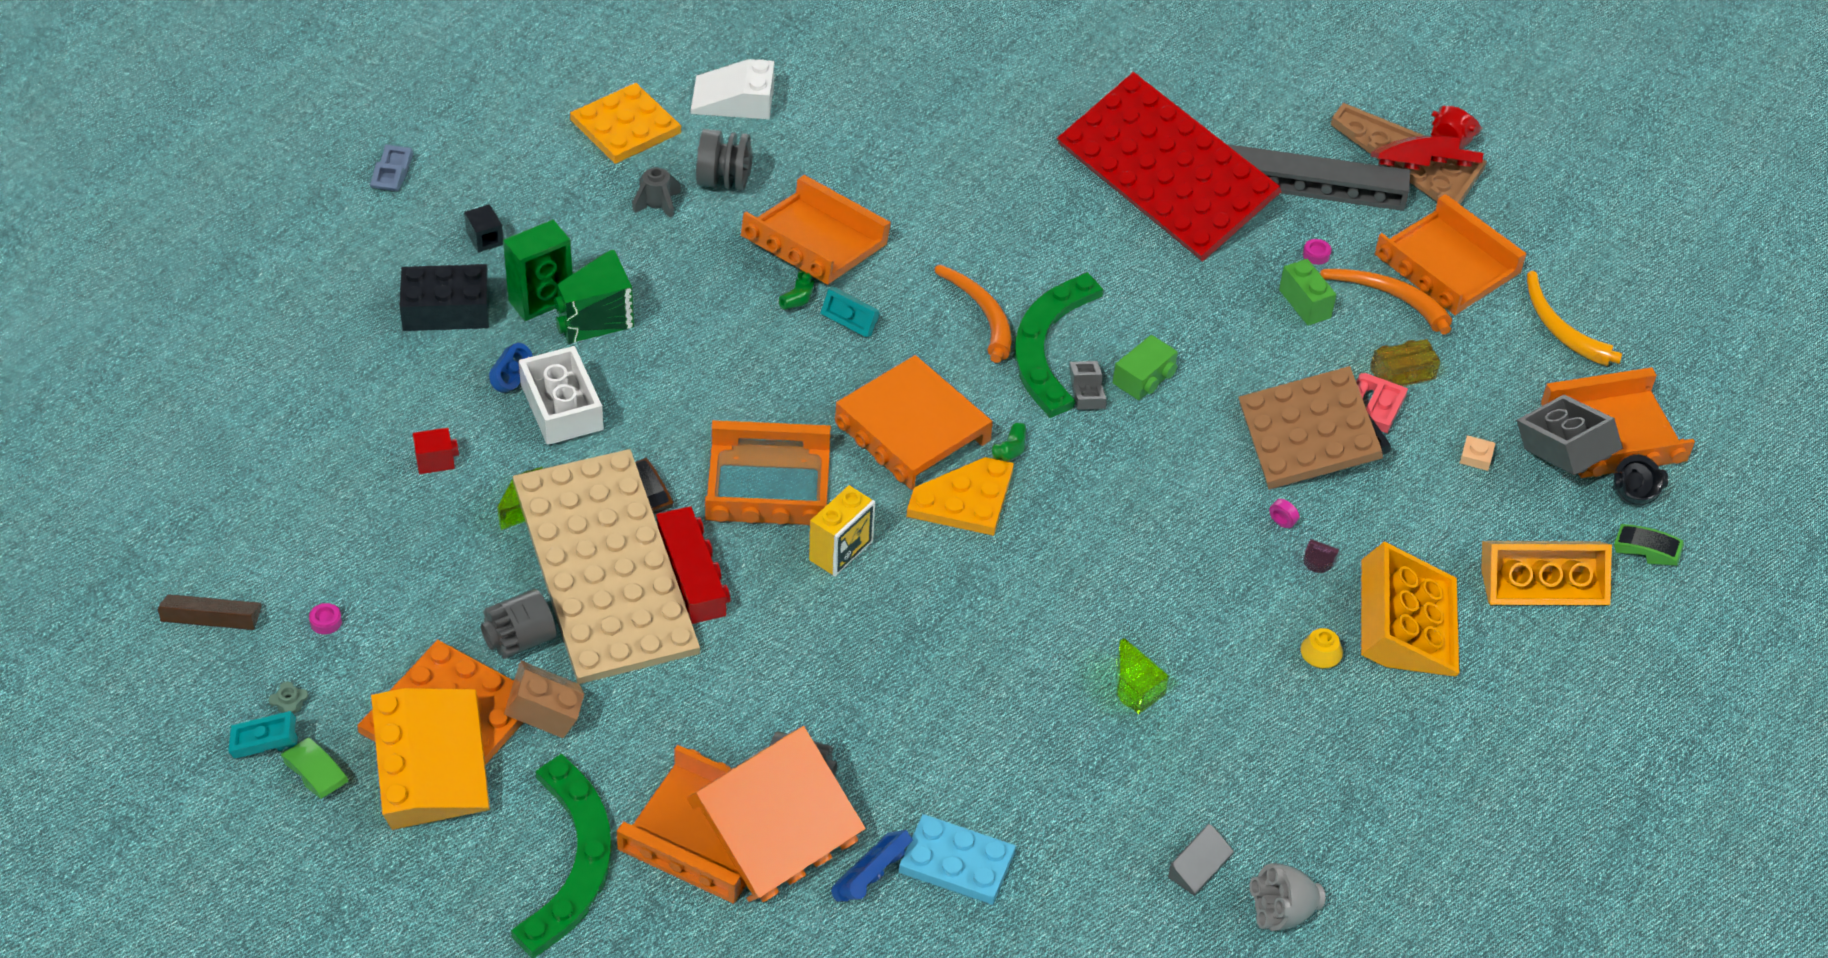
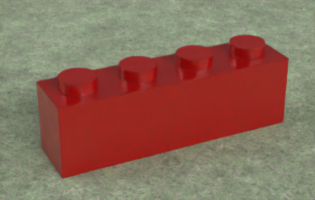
M692 506L656 514V523L691 623L695 624L725 617L726 603L731 601L727 585H722L720 582L722 575L719 563L712 561L713 551L710 540H704L703 538L704 527L701 517H695Z

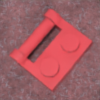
M1361 373L1356 383L1362 399L1366 391H1375L1366 410L1382 432L1388 433L1406 398L1408 388L1367 373Z

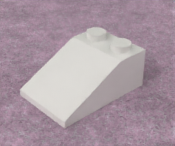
M747 59L697 75L691 114L770 119L774 89V61Z

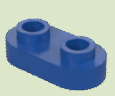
M515 343L508 346L491 368L489 379L491 385L498 392H509L520 384L519 360L533 357L531 350L525 344Z

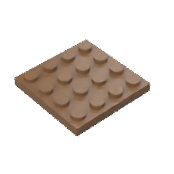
M1350 366L1238 397L1268 490L1383 458L1382 449Z

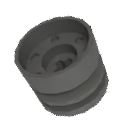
M703 129L697 154V185L716 187L720 176H724L725 188L731 189L735 177L736 189L744 191L752 168L753 151L751 149L750 135L742 133L738 145L737 133L731 132L728 143L724 144L722 131Z

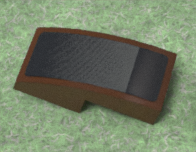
M647 457L636 461L635 463L653 514L671 508L673 506L672 498Z

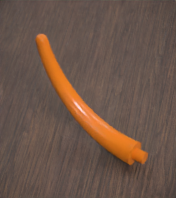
M939 264L935 266L934 271L937 275L965 291L985 313L991 329V339L987 349L991 356V361L999 363L1001 360L1007 359L1012 342L1011 330L1008 319L998 302L983 287L967 276Z
M1323 269L1320 271L1321 276L1325 280L1361 284L1391 294L1417 310L1427 320L1433 331L1441 332L1443 335L1451 331L1452 318L1447 311L1431 296L1408 283L1385 275L1360 270Z

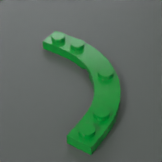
M1088 272L1065 281L1040 296L1026 311L1017 331L1015 361H1017L1020 372L1019 377L1027 392L1049 418L1073 409L1075 400L1058 382L1048 367L1044 353V343L1052 324H1055L1070 311L1103 296V288Z
M562 753L535 771L536 779L561 803L570 816L577 833V852L572 870L559 892L540 910L511 930L512 938L531 958H536L557 943L585 918L589 912V907L604 887L611 862L610 825L604 805L592 784Z

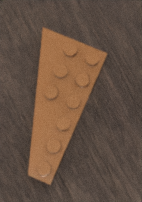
M1345 103L1340 106L1331 121V125L1370 154L1381 146L1394 141L1424 136ZM1448 158L1447 163L1430 160V166L1420 165V170L1404 168L1405 162L1395 161L1394 166H1387L1410 170V183L1436 202L1439 197L1446 194L1461 204L1484 171L1487 161L1483 160L1482 163L1473 162L1472 167L1456 165L1457 159Z

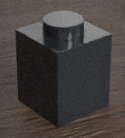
M490 204L464 212L466 233L478 253L503 245L502 224Z

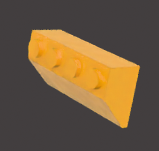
M1482 541L1481 571L1488 603L1490 605H1610L1612 544L1601 541Z

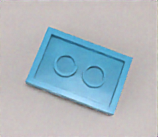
M922 814L912 836L913 841L908 845L899 865V873L993 905L1015 854L1016 845Z

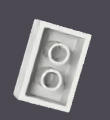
M575 346L519 360L521 386L547 445L604 430L602 404Z

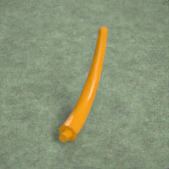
M1529 271L1527 273V286L1530 299L1538 316L1549 331L1568 348L1593 362L1608 366L1609 361L1620 364L1623 353L1612 351L1614 345L1582 334L1555 313L1543 295L1538 274L1535 271Z

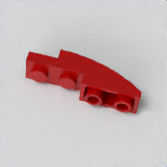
M1417 136L1383 145L1372 151L1371 157L1379 158L1378 164L1394 166L1395 161L1405 162L1404 168L1420 170V165L1430 166V160L1447 163L1448 158L1457 159L1456 165L1472 167L1473 162L1482 163L1484 153L1459 149L1461 138Z

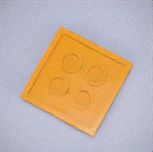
M637 83L570 112V120L615 164L681 133V125Z

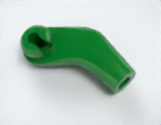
M802 270L799 271L795 288L779 297V305L783 310L803 306L809 302L814 288L813 276L810 273Z
M1012 424L1007 441L992 446L994 459L1010 461L1022 455L1025 450L1026 441L1025 424Z

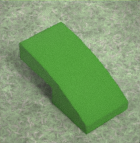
M309 737L281 754L285 765L301 776L305 787L320 799L349 782L345 773L334 760Z

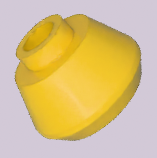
M1319 628L1314 630L1301 644L1300 651L1302 657L1307 663L1316 668L1334 667L1343 657V648L1339 637L1330 629Z

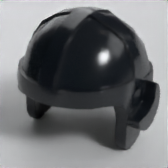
M1633 454L1624 458L1616 467L1612 488L1616 490L1619 498L1625 503L1635 506L1646 505L1655 501L1662 489L1668 486V474L1665 470H1660L1657 464L1649 457Z

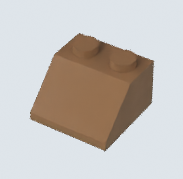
M521 660L504 715L564 738L578 719L584 692L580 684Z

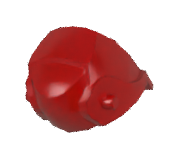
M1443 105L1439 108L1438 112L1433 111L1432 117L1435 118L1432 123L1431 136L1461 138L1459 149H1464L1483 128L1473 116L1459 107Z

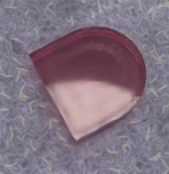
M1310 539L1305 550L1303 562L1313 572H1327L1333 567L1339 549Z

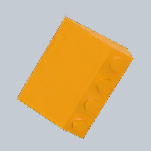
M1385 541L1361 560V655L1387 668L1457 676L1459 674L1457 578Z
M403 688L371 695L382 815L392 830L490 810L479 708L475 689Z

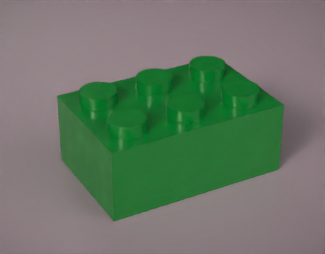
M552 219L503 239L508 301L524 321L556 309L554 297L558 296L557 284L573 274L571 240L555 220Z

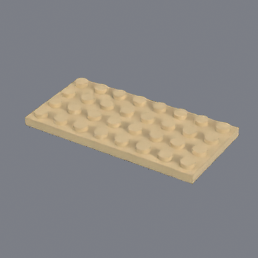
M631 449L513 476L515 491L578 684L700 654V646Z

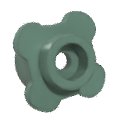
M283 682L277 693L270 695L269 704L277 706L278 711L281 713L292 711L295 714L302 708L303 701L308 699V692L305 689L294 687L292 682Z

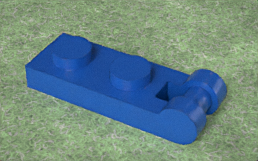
M907 830L887 833L833 885V898L838 902L862 899L866 895L867 885L879 880L885 873L883 869L889 863H894L904 856V849L913 841Z

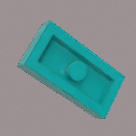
M836 287L828 288L820 314L865 337H869L872 335L874 326L878 321L880 310Z
M292 711L231 725L229 754L236 759L261 753L269 749L276 748L278 751L294 747L298 741L295 733L296 716Z

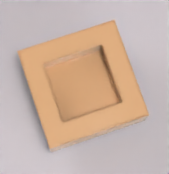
M1467 435L1460 464L1488 471L1496 443Z

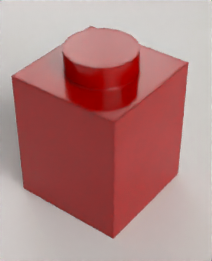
M448 427L413 433L419 474L455 469L454 457L459 456L457 439L450 438Z

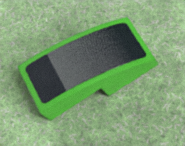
M1621 524L1614 546L1616 553L1646 555L1647 564L1678 566L1684 542L1662 531L1642 526Z

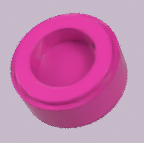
M1311 239L1305 243L1303 249L1304 259H1308L1315 265H1321L1329 261L1331 246L1326 241Z
M1277 499L1269 508L1271 518L1283 528H1292L1300 518L1299 512L1294 505L1285 499Z
M319 604L309 613L310 626L318 634H331L337 631L342 624L340 609L334 604Z

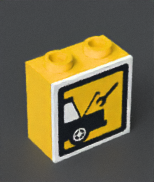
M848 485L810 520L809 560L833 576L839 574L873 542L875 501Z

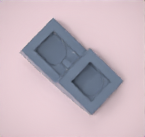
M385 144L381 161L376 162L370 187L398 191L406 177L413 157L412 148Z

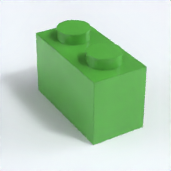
M1308 259L1285 265L1279 291L1306 325L1309 326L1330 319L1337 294Z
M1151 334L1115 363L1113 384L1138 401L1141 400L1148 393H1153L1166 378L1170 379L1177 370L1176 360L1178 351Z

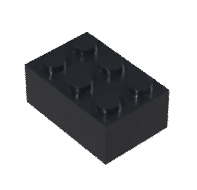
M487 264L401 267L399 307L402 330L425 331L489 328L490 287Z

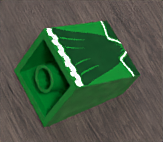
M614 249L607 251L557 284L558 296L554 297V302L559 317H556V325L559 333L565 334L569 344L634 328L632 285Z

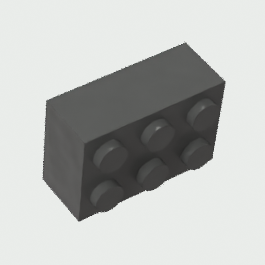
M1565 394L1516 420L1525 450L1573 475L1585 472L1588 467L1599 461L1609 459L1612 454L1623 449L1615 418Z

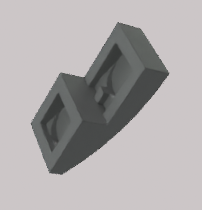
M1098 361L1069 362L1071 384L1077 410L1106 409V396L1102 387V372Z

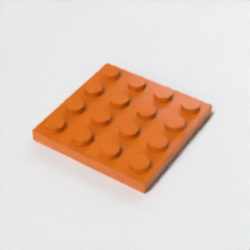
M437 640L390 690L403 688L475 689L477 692L485 765L523 724L519 720L504 715L514 680L440 640ZM371 710L357 727L358 733L375 742L373 711Z

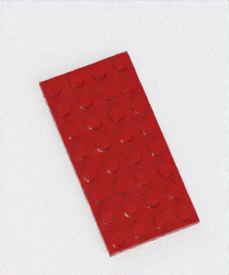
M1134 71L1057 137L1060 146L1202 262L1281 193V188L1277 183Z

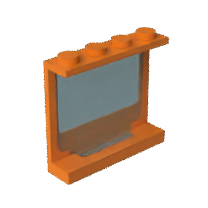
M712 420V447L707 496H705V520L810 526V520L827 506L831 425Z

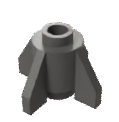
M653 167L646 170L639 178L640 187L632 201V210L636 213L647 208L648 205L651 208H662L669 217L674 216V206L671 197L681 192V184L665 169Z

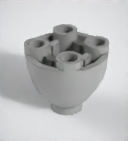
M1281 863L1267 864L1259 872L1258 877H1253L1250 881V893L1254 897L1257 912L1256 921L1261 929L1280 931L1296 927L1305 922L1315 910H1321L1325 904L1323 886L1319 883H1314L1304 872Z

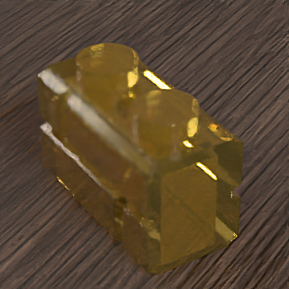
M1428 339L1419 341L1409 340L1404 344L1391 347L1385 345L1374 350L1370 366L1375 377L1405 386L1436 379L1440 359L1436 352L1433 351V347Z

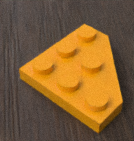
M984 457L918 485L913 489L906 517L994 536L1012 477L1014 463Z

